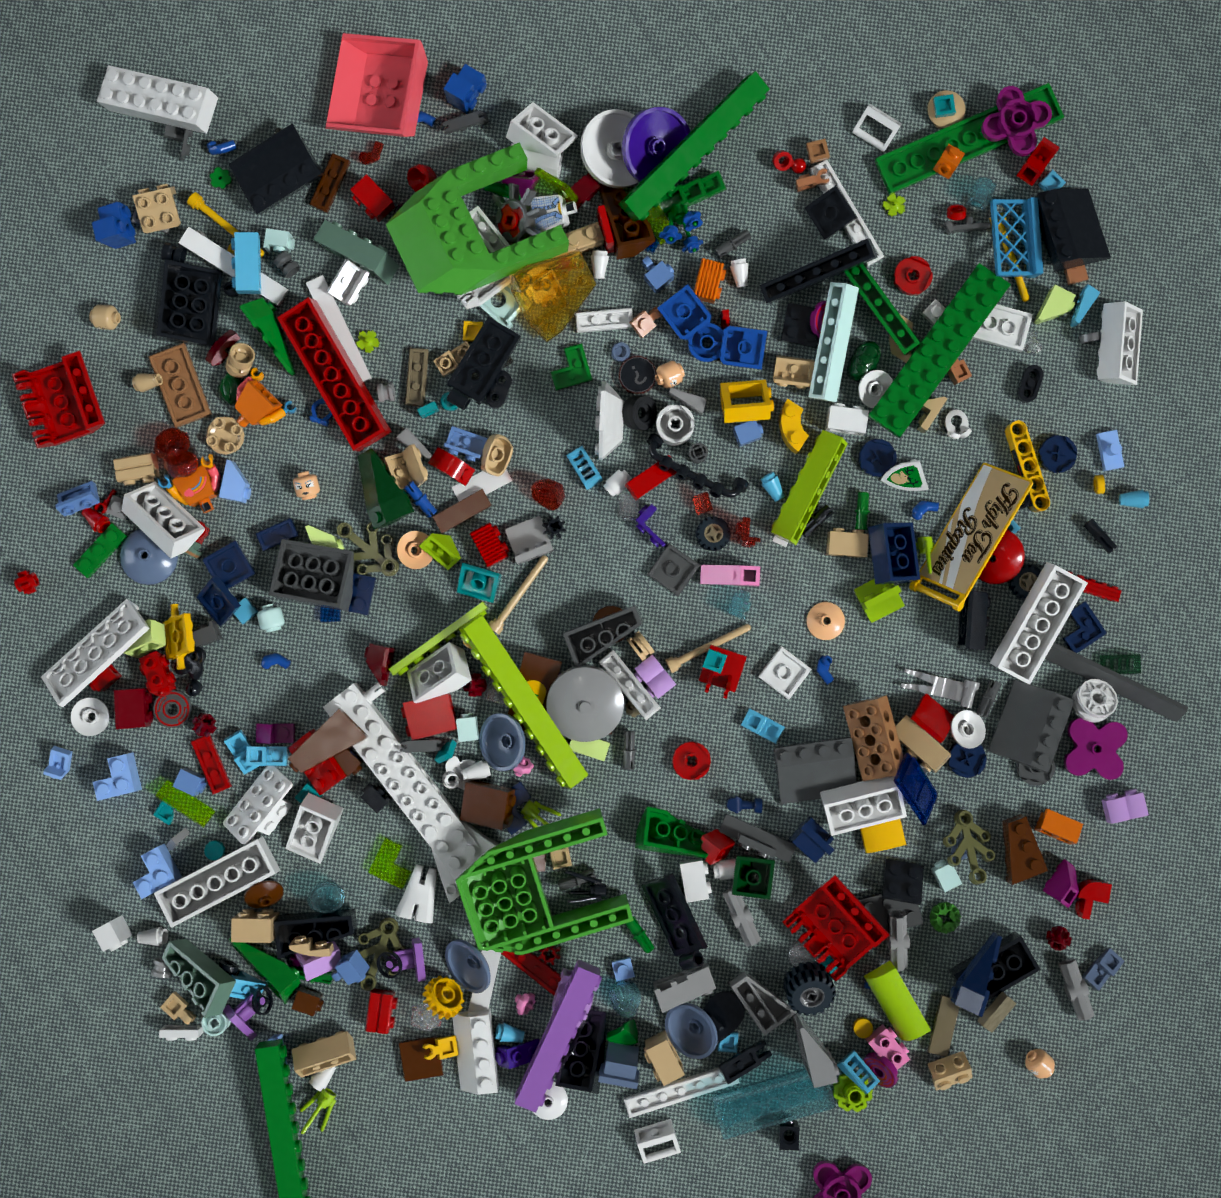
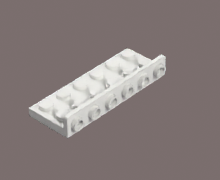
M128 599L122 602L41 676L59 706L64 707L150 629L138 612L139 607Z

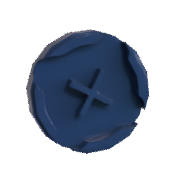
M1054 435L1045 439L1038 450V460L1041 466L1051 473H1063L1071 469L1077 460V448L1074 442L1065 436Z
M883 439L868 441L861 447L858 454L860 468L865 474L872 477H882L897 462L896 451L888 441Z
M956 742L948 751L951 753L948 765L952 772L958 776L965 778L974 777L980 774L986 766L987 757L981 745L968 749Z

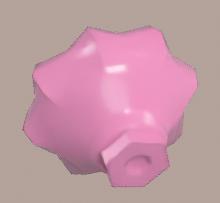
M523 756L519 765L513 769L514 774L519 777L523 774H529L534 765L530 759Z
M533 993L518 994L515 997L517 1013L519 1015H527L530 1010L534 1009L533 1005L536 1001Z

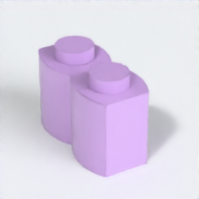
M653 654L634 668L636 670V673H634L635 677L640 683L644 681L647 684L648 688L646 690L653 698L656 696L659 699L676 685Z
M1136 789L1126 790L1125 794L1118 796V793L1108 794L1106 799L1101 800L1107 823H1118L1149 815L1144 794Z

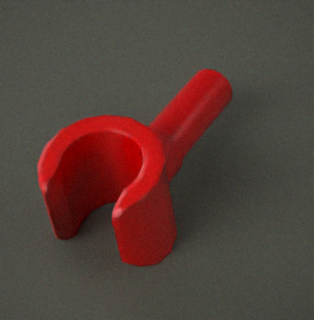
M113 489L104 502L96 504L94 509L99 510L103 506L104 509L101 514H105L112 496L117 491Z

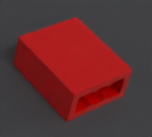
M450 693L419 703H414L413 700L402 703L401 713L403 719L406 718L408 726H405L406 733L412 740L457 729L456 715Z

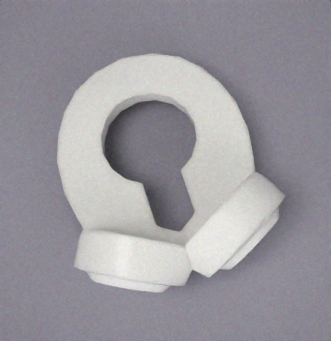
M952 410L947 414L945 428L948 437L952 439L965 438L972 432L968 427V418L964 412ZM955 415L962 419L959 433L956 432L955 426L951 423V418Z

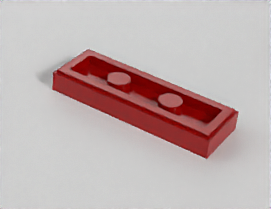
M659 462L627 482L625 487L633 498L638 500L676 474V471L671 468L667 472L662 471L658 468Z
M211 735L207 738L203 736L191 741L212 794L232 787Z

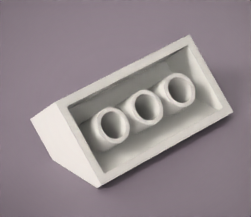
M1126 301L1105 303L1103 305L1097 376L1098 380L1106 383L1137 385L1143 310Z
M156 481L124 494L121 511L170 558L186 552L205 531V528L170 494L160 487Z
M896 776L861 781L820 792L831 836L907 817L901 786Z
M491 1009L459 1012L452 1018L458 1050L457 1063L460 1090L477 1095L498 1093L499 1078L495 1058Z

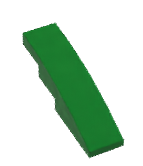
M720 171L714 172L702 179H695L683 186H676L670 194H665L662 197L663 201L657 207L650 209L653 219L667 215L671 212V207L676 204H684L689 207L727 190Z

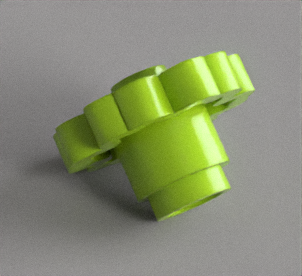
M840 1074L838 1077L839 1082L833 1084V1096L837 1099L838 1106L847 1112L851 1109L855 1112L865 1109L867 1107L866 1101L872 1100L873 1089L868 1094H865L848 1076Z

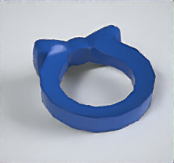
M319 399L312 405V415L309 417V420L328 427V421L333 415L330 411L329 415L323 419L317 418V406L326 404L324 399Z

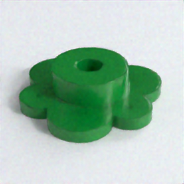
M216 167L214 173L210 174L212 179L211 185L214 188L220 187L224 189L226 185L232 182L229 171L223 170L221 167Z

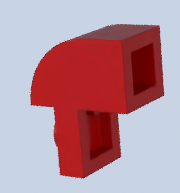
M1043 137L1016 176L1033 186L1060 147Z
M437 447L428 462L429 465L464 486L468 484L475 472V469L439 447Z
M1086 879L1078 884L1079 894L1077 897L1079 901L1075 905L1076 915L1090 920L1093 901L1109 904L1112 884L1096 879Z

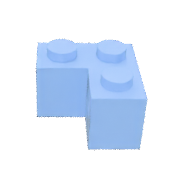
M134 753L107 758L111 777L93 782L97 801L142 790Z
M165 843L141 855L149 874L134 881L133 884L140 898L143 899L182 878Z

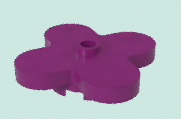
M1015 86L1004 87L996 98L999 112L989 115L984 120L981 131L983 136L989 141L996 142L1007 139L1010 149L1015 155L1027 156L1032 153L1037 145V137L1034 130L1043 128L1048 124L1052 117V110L1043 101L1028 103L1025 101L1022 91Z
M1081 717L1073 719L1068 725L1067 732L1074 743V748L1064 757L1065 769L1070 774L1082 776L1094 768L1098 775L1104 779L1114 780L1119 778L1123 773L1124 764L1116 750L1124 745L1127 740L1128 733L1126 728L1118 722H1107L1097 729L1093 722L1086 721Z
M828 1160L820 1161L813 1169V1178L821 1191L813 1198H862L861 1195L871 1186L872 1175L863 1164H852L842 1172L833 1162Z

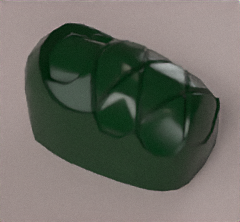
M865 341L854 350L847 367V376L850 379L860 383L866 373L876 369L881 357L879 345L873 341Z

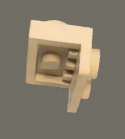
M776 355L773 382L778 386L795 385L796 388L806 389L811 385L815 361Z
M963 1051L928 1063L936 1091L949 1089L957 1083H966L972 1078L971 1066Z

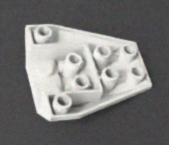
M602 381V386H598L596 411H600V416H596L595 428L599 431V443L595 444V455H599V460L607 457L623 440L622 411L624 400L606 381Z

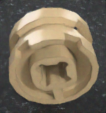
M639 631L635 633L633 638L627 639L642 661L647 659V655H652L655 652ZM634 644L637 645V647L640 649L641 653H640V652L638 651V649L634 646Z

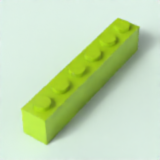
M822 430L821 434L816 437L812 452L808 453L806 463L799 471L798 479L795 485L791 487L787 501L781 506V513L778 519L772 524L771 533L777 538L797 545L848 444L843 437Z

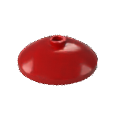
M1008 529L1006 530L992 554L996 557V560L992 561L989 559L978 579L990 584H1001L1010 581L1021 571L1025 560V551L1022 542L1013 532Z

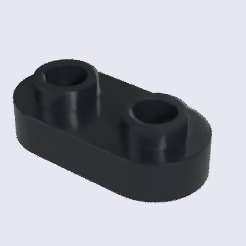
M1030 365L1022 374L1017 389V397L1023 403L1035 400L1044 377V372L1040 366ZM1030 373H1034V379L1030 378ZM1024 390L1029 392L1028 397L1024 396Z
M500 372L486 395V401L492 408L497 409L505 404L512 385V378L508 372ZM504 377L506 381L500 383L499 378ZM494 395L499 396V399L497 401L492 400V397Z

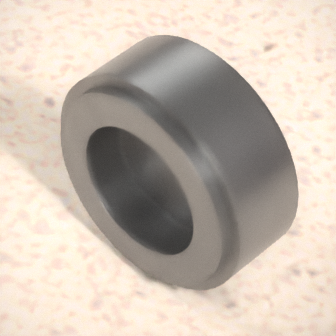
M1099 332L1079 336L1081 344L1100 339Z

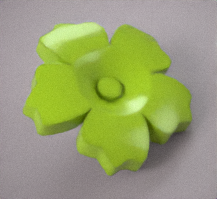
M895 193L887 197V201L883 202V207L885 211H888V215L893 217L897 213L902 214L905 212V206L902 204L906 200L901 196L896 198Z
M373 330L368 331L367 334L364 331L359 332L358 338L360 341L356 342L357 347L361 350L365 348L366 353L374 351L373 347H379L380 344L378 338H375L377 333Z

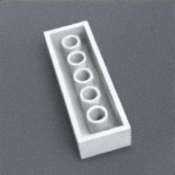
M108 65L97 102L111 112L207 134L218 97L206 87Z
M1046 562L992 657L990 664L1030 685L1088 582L1057 565Z
M262 836L158 890L154 895L172 928L280 871V868Z

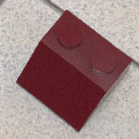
M147 688L114 690L116 729L151 726L153 722V713L150 711L152 693Z

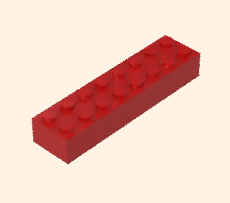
M308 297L278 316V321L352 450L362 451L391 433V429L318 302Z

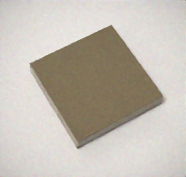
M1001 992L977 1022L992 1033L1017 1003L1004 992Z

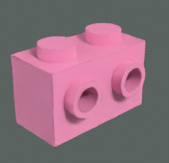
M882 1024L865 1039L875 1053H878L879 1057L883 1055L888 1058L898 1070L910 1060L907 1055L909 1050L902 1042L898 1044L895 1040L897 1035L891 1027L887 1029Z

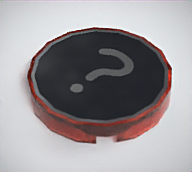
M633 356L626 359L619 370L621 386L627 392L633 394L648 392L656 381L654 364L642 356Z

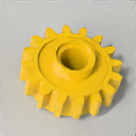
M438 976L436 979L433 978L424 987L426 991L422 995L426 999L423 1003H428L429 1006L426 1009L427 1011L430 1009L433 1011L432 1016L438 1014L439 1019L445 1017L448 1020L456 1016L463 1008L461 1006L464 1003L463 992L460 985L454 979H449L448 976L444 978Z

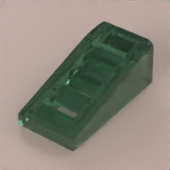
M1140 654L1100 655V665L1106 667V659H1110V670L1119 674H1141ZM1131 658L1134 660V669H1130ZM1114 659H1118V670H1114ZM1122 659H1126V669H1122Z

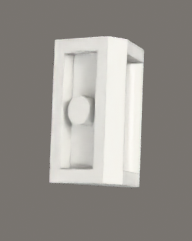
M869 104L852 133L885 152L902 123ZM867 115L893 130L885 144L860 129Z
M671 1119L634 1130L637 1146L644 1164L681 1153ZM673 1140V1147L645 1154L644 1148Z

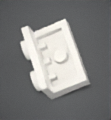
M345 259L326 292L346 305L354 304L359 297L360 289L367 284L370 273Z

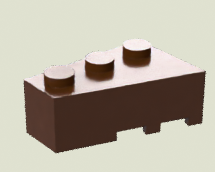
M1018 814L1003 820L1006 882L1014 885L1047 872L1048 869L1027 817Z

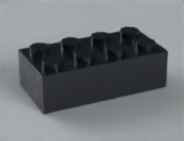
M1013 932L1001 939L997 961L992 963L991 966L994 973L993 980H990L987 984V990L990 991L988 1000L1041 970L1022 936L1017 932ZM977 954L949 969L955 982H957Z

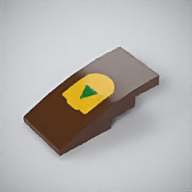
M525 652L520 672L547 711V694L551 684L559 675L562 662ZM509 708L508 714L514 717L515 712L512 708ZM520 724L522 730L525 731L526 729L523 724Z

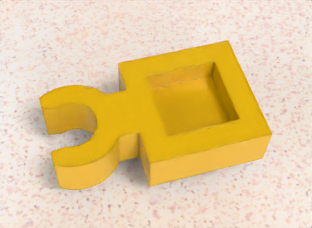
M455 1035L435 1039L436 1045H423L424 1049L430 1048L431 1050L429 1055L424 1056L427 1060L433 1059L436 1055L439 1060L458 1056Z

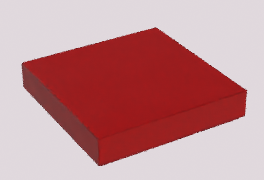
M601 205L597 208V219L604 238L605 249L608 253L614 252V240L605 205Z
M924 694L910 719L935 740L942 743L951 728L954 716L928 694Z

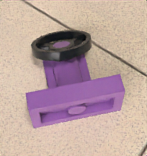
M412 938V948L393 952L385 951L377 958V968L381 975L386 978H395L402 970L415 968L418 982L425 981L424 957L420 938ZM382 956H383L384 959H385V963H384V965H385V967H386V971H385V972H384L383 969L381 968V964H380V960H381V957H382ZM390 970L392 972L398 971L396 975H388Z
M260 987L256 989L254 994L251 993L235 1009L227 1005L223 1012L252 1041L257 1034L246 1021L255 1013L266 1015L270 1012L273 1005L272 993L267 987ZM262 989L267 992L269 1000H266V997L261 994ZM269 1003L266 1011L261 1013L260 1008Z

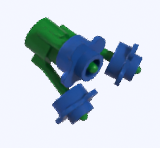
M684 204L672 206L671 212L667 214L669 225L664 227L663 232L659 233V237L663 238L667 244H672L676 240L682 239V234L678 233V228L673 226L674 221L679 225H683L687 239L683 241L685 247L682 248V252L694 253L698 251L699 246L703 244V240H698L697 236L691 237L690 231L703 224V221L700 219L701 213L699 211H688L687 205Z

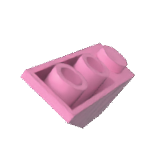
M701 565L700 584L758 587L760 584V566Z

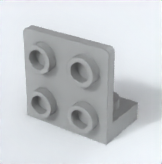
M540 516L505 529L518 565L554 551L548 535L543 534L546 529L542 526L543 522Z

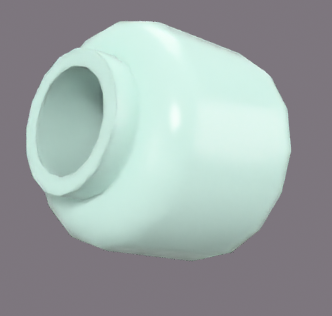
M273 604L262 606V610L257 613L260 629L266 630V633L280 630L281 626L285 623L282 609L274 607Z

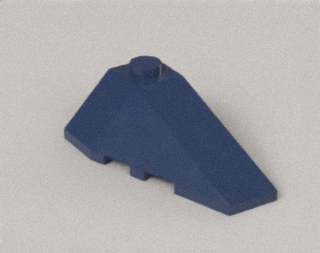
M996 932L991 934L950 991L951 1001L956 1006L980 1017L983 1016L990 991L987 990V984L990 980H993L994 973L991 966L992 963L997 961L1002 936Z

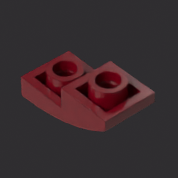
M588 173L577 181L562 197L565 198L566 203L574 201L578 210L586 200L590 201L602 186Z
M231 329L224 333L209 350L205 358L206 362L211 366L222 364L225 358L228 357L225 349H230L240 340L238 334Z

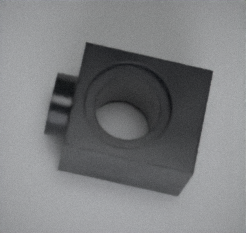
M793 1118L778 1120L777 1144L779 1150L799 1151L800 1127ZM792 1130L793 1134L791 1136H784L785 1131Z

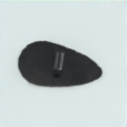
M729 991L716 993L710 998L703 1009L716 1027L717 1044L729 1036L741 1024L745 1014L744 1005L738 996Z

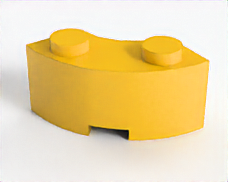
M787 398L780 411L779 428L785 445L794 454H797L809 435L803 430L801 425L803 408Z

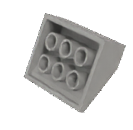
M796 1011L792 1019L803 1064L813 1087L817 1088L838 1083L836 1076L839 1075V1070L831 1052H829L828 1047H824L822 1041Z

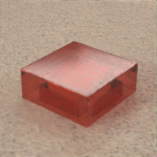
M708 492L692 497L697 515L713 510Z

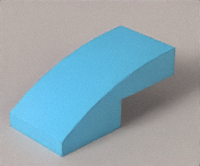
M750 708L741 726L777 744L785 729L784 726Z
M242 730L224 739V743L233 754L234 761L244 775L259 767L246 766L247 746H251Z
M247 746L246 766H287L288 746Z

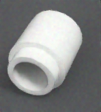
M617 470L606 480L603 486L614 497L626 489L625 484L632 478L625 470L622 472Z
M736 859L720 860L714 863V878H719L720 880L733 879Z

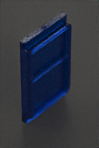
M905 753L894 778V783L922 825H926L938 793L916 758L911 757L909 753Z

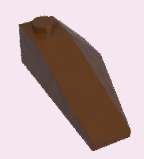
M600 184L602 187L599 192L610 224L616 259L635 257L655 242L651 225L647 219L633 222L620 207L619 203L627 196L623 188H612Z

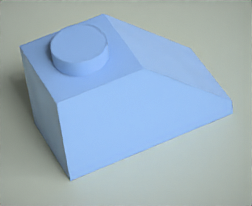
M226 460L219 497L246 503L247 499L249 500L251 496L250 484L236 463Z

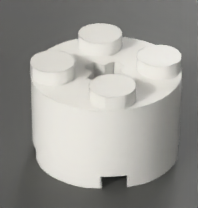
M669 405L663 408L656 420V433L662 438L664 443L670 446L684 444L690 439L694 431L695 422L693 414L688 408L681 405ZM671 422H673V423H677V422H678V423H679L678 429H677V428H671V426H672V423H671Z

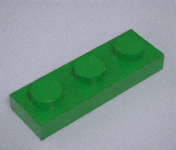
M111 523L73 566L86 578H90L123 543L128 535L116 524Z

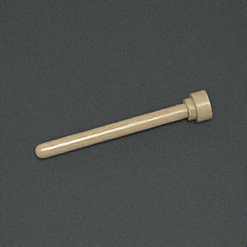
M543 555L498 618L489 622V626L494 632L500 635L504 626L503 622L547 563V556Z
M745 624L678 658L671 656L665 659V662L670 672L674 673L679 670L678 668L681 667V664L707 652L710 644L720 646L750 631L751 626Z

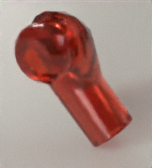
M375 141L371 152H361L359 154L361 163L369 165L377 162L384 144Z

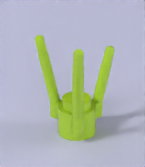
M918 537L916 550L917 552L919 550L920 554H926L928 573L932 574L930 556L931 550L934 547L932 537Z
M530 800L521 811L524 815L523 818L533 828L538 827L533 821L535 818L543 825L549 824L538 815L541 812L538 808L561 816V813L537 801L533 803Z
M323 1088L321 1092L317 1091L300 1109V1112H303L318 1099L316 1102L318 1106L305 1124L301 1134L306 1132L321 1108L326 1109L328 1106L320 1128L321 1132L324 1131L332 1108L337 1101L335 1099L336 1094L329 1088Z

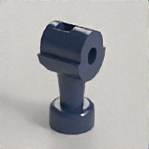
M735 795V797H729L726 800V806L734 813H739L743 809H753L754 813H762L763 800L762 798H755L754 801L742 800L739 796Z

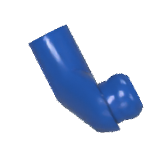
M419 111L417 123L423 122L432 127L436 118L423 111Z
M233 140L218 145L215 141H211L207 144V148L210 154L217 155L236 150V145Z
M919 502L912 510V517L920 520L927 511L937 512L939 502Z
M278 653L266 655L261 660V666L264 669H269L275 664L287 669L291 663L290 660Z
M828 655L821 656L817 665V673L826 684L834 680L828 671L830 663H832V658Z

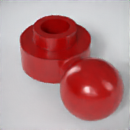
M785 150L777 151L772 158L774 167L780 171H786L791 167L794 173L800 174L806 169V162L802 158L793 160L791 154ZM780 157H784V161L779 163Z

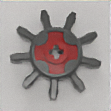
M513 183L509 184V200L505 201L500 195H492V199L499 209L496 217L487 216L492 224H495V227L509 245L541 233L539 230L534 229L535 218L547 213L546 209H532L530 206L537 193L536 190L527 188L520 201L519 185Z

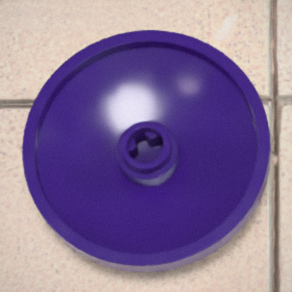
M650 107L636 114L627 125L622 140V155L626 168L638 182H641L691 132L688 124L680 114L666 107Z

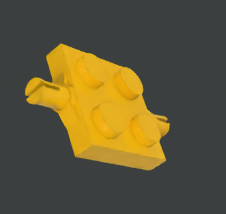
M171 604V616L167 621L163 622L166 638V659H176L177 670L185 669L184 657L195 651V641L192 632L193 623L190 613L179 615L178 604Z

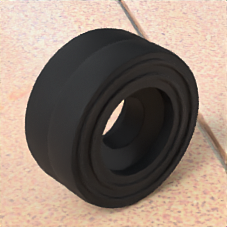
M645 395L629 397L623 405V421L627 427L633 430H647L651 428L657 418L655 402L652 398ZM639 408H641V417H640V418L638 417V409H639Z

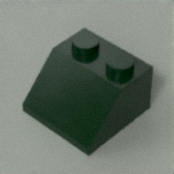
M736 855L731 894L770 900L775 860L772 857Z

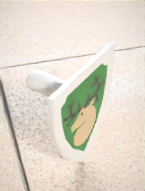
M911 459L908 462L892 467L880 480L889 486L901 490H929L920 460Z

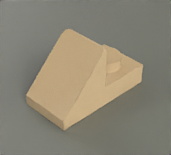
M939 397L927 400L921 408L927 414L923 413L917 423L920 425L917 430L922 433L928 430L948 398Z

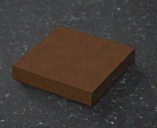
M438 1035L399 1042L405 1082L444 1075L442 1059H437V1055L431 1060L424 1058L425 1055L430 1054L431 1050L430 1048L424 1049L423 1045H436L435 1039H438Z

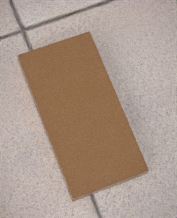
M185 343L148 356L154 373L162 376L163 383L159 387L175 428L212 415Z

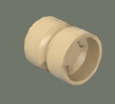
M236 343L231 347L225 364L226 371L231 376L243 378L249 374L255 359V352L251 346L245 343Z

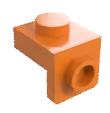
M948 144L933 170L943 177L950 179L965 153L957 147Z

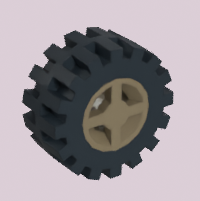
M717 516L705 518L699 523L696 530L697 542L708 551L722 549L727 545L731 536L728 523Z
M1023 565L1017 576L1008 581L1011 593L1016 595L1017 598L1026 599L1040 574V569L1033 565Z

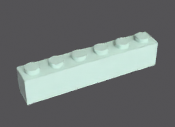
M830 282L809 398L837 403L859 290L858 287L847 283Z

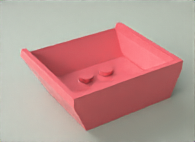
M343 33L325 129L400 137L415 136L428 66L422 42L417 39Z

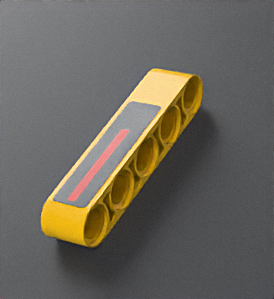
M1014 421L1005 428L1007 442L1018 475L1035 481L1037 485L1035 490L1031 488L1029 491L1031 500L1028 507L1032 512H1041L1050 506L1049 495L1027 426L1023 421ZM1013 426H1017L1019 428L1018 435L1013 433ZM1019 444H1022L1025 447L1024 453H1021L1018 450ZM1025 462H1028L1030 464V471L1025 470ZM1037 498L1042 501L1041 508H1038L1035 504Z

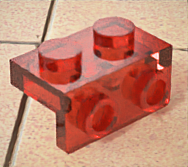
M742 517L736 523L735 534H738V543H742V547H754L761 539L749 537L750 517Z

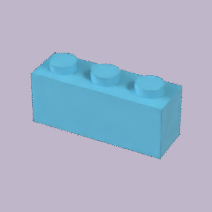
M234 232V238H231V248L235 250V257H232V269H235V277H232V287L236 288L238 294H261L260 235L258 232Z

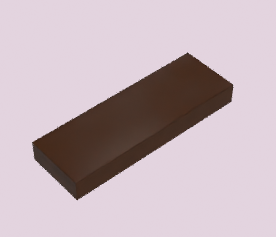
M332 153L324 170L325 175L321 177L309 205L328 214L350 166V160Z
M481 489L433 516V519L443 534L491 507L492 504L484 490Z

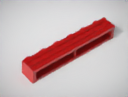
M1077 575L1080 579L1088 582L1083 591L1084 593L1112 602H1119L1122 591L1118 590V587H1109L1106 583H1096L1094 579L1088 578L1087 580L1084 579V576Z

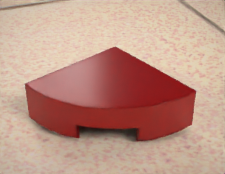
M729 309L721 311L722 329L730 325Z

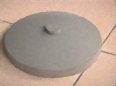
M582 665L567 669L553 681L547 694L546 708L547 713L563 736L579 742H591L607 736L616 728L623 714L624 700L622 690L611 674L595 666Z

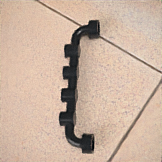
M650 434L647 440L649 454L655 461L659 462L658 468L667 472L669 468L676 471L675 476L678 479L685 480L688 477L694 480L692 485L695 488L702 489L705 486L710 489L709 494L715 498H719L720 495L732 498L746 492L749 483L743 478L736 477L732 484L733 490H728L724 488L723 484L707 479L704 474L691 471L687 465L678 464L671 457L660 455L656 449H660L664 441L658 434Z

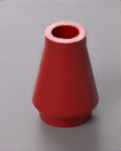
M91 507L85 508L81 512V515L95 532L103 533L110 525L108 517L93 510Z

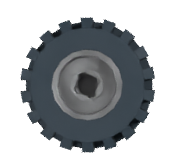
M806 962V964L799 963V966L792 967V971H788L786 973L787 977H784L783 980L784 990L791 1009L797 1011L798 1014L804 1013L807 1016L809 1014L817 1015L818 1012H824L825 1008L828 1009L831 1006L830 1003L835 1001L836 989L830 972L827 973L825 971V966L819 965L817 962L813 964Z

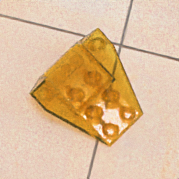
M581 251L526 265L511 276V292L528 324L545 342L550 341L563 331L596 286V282Z

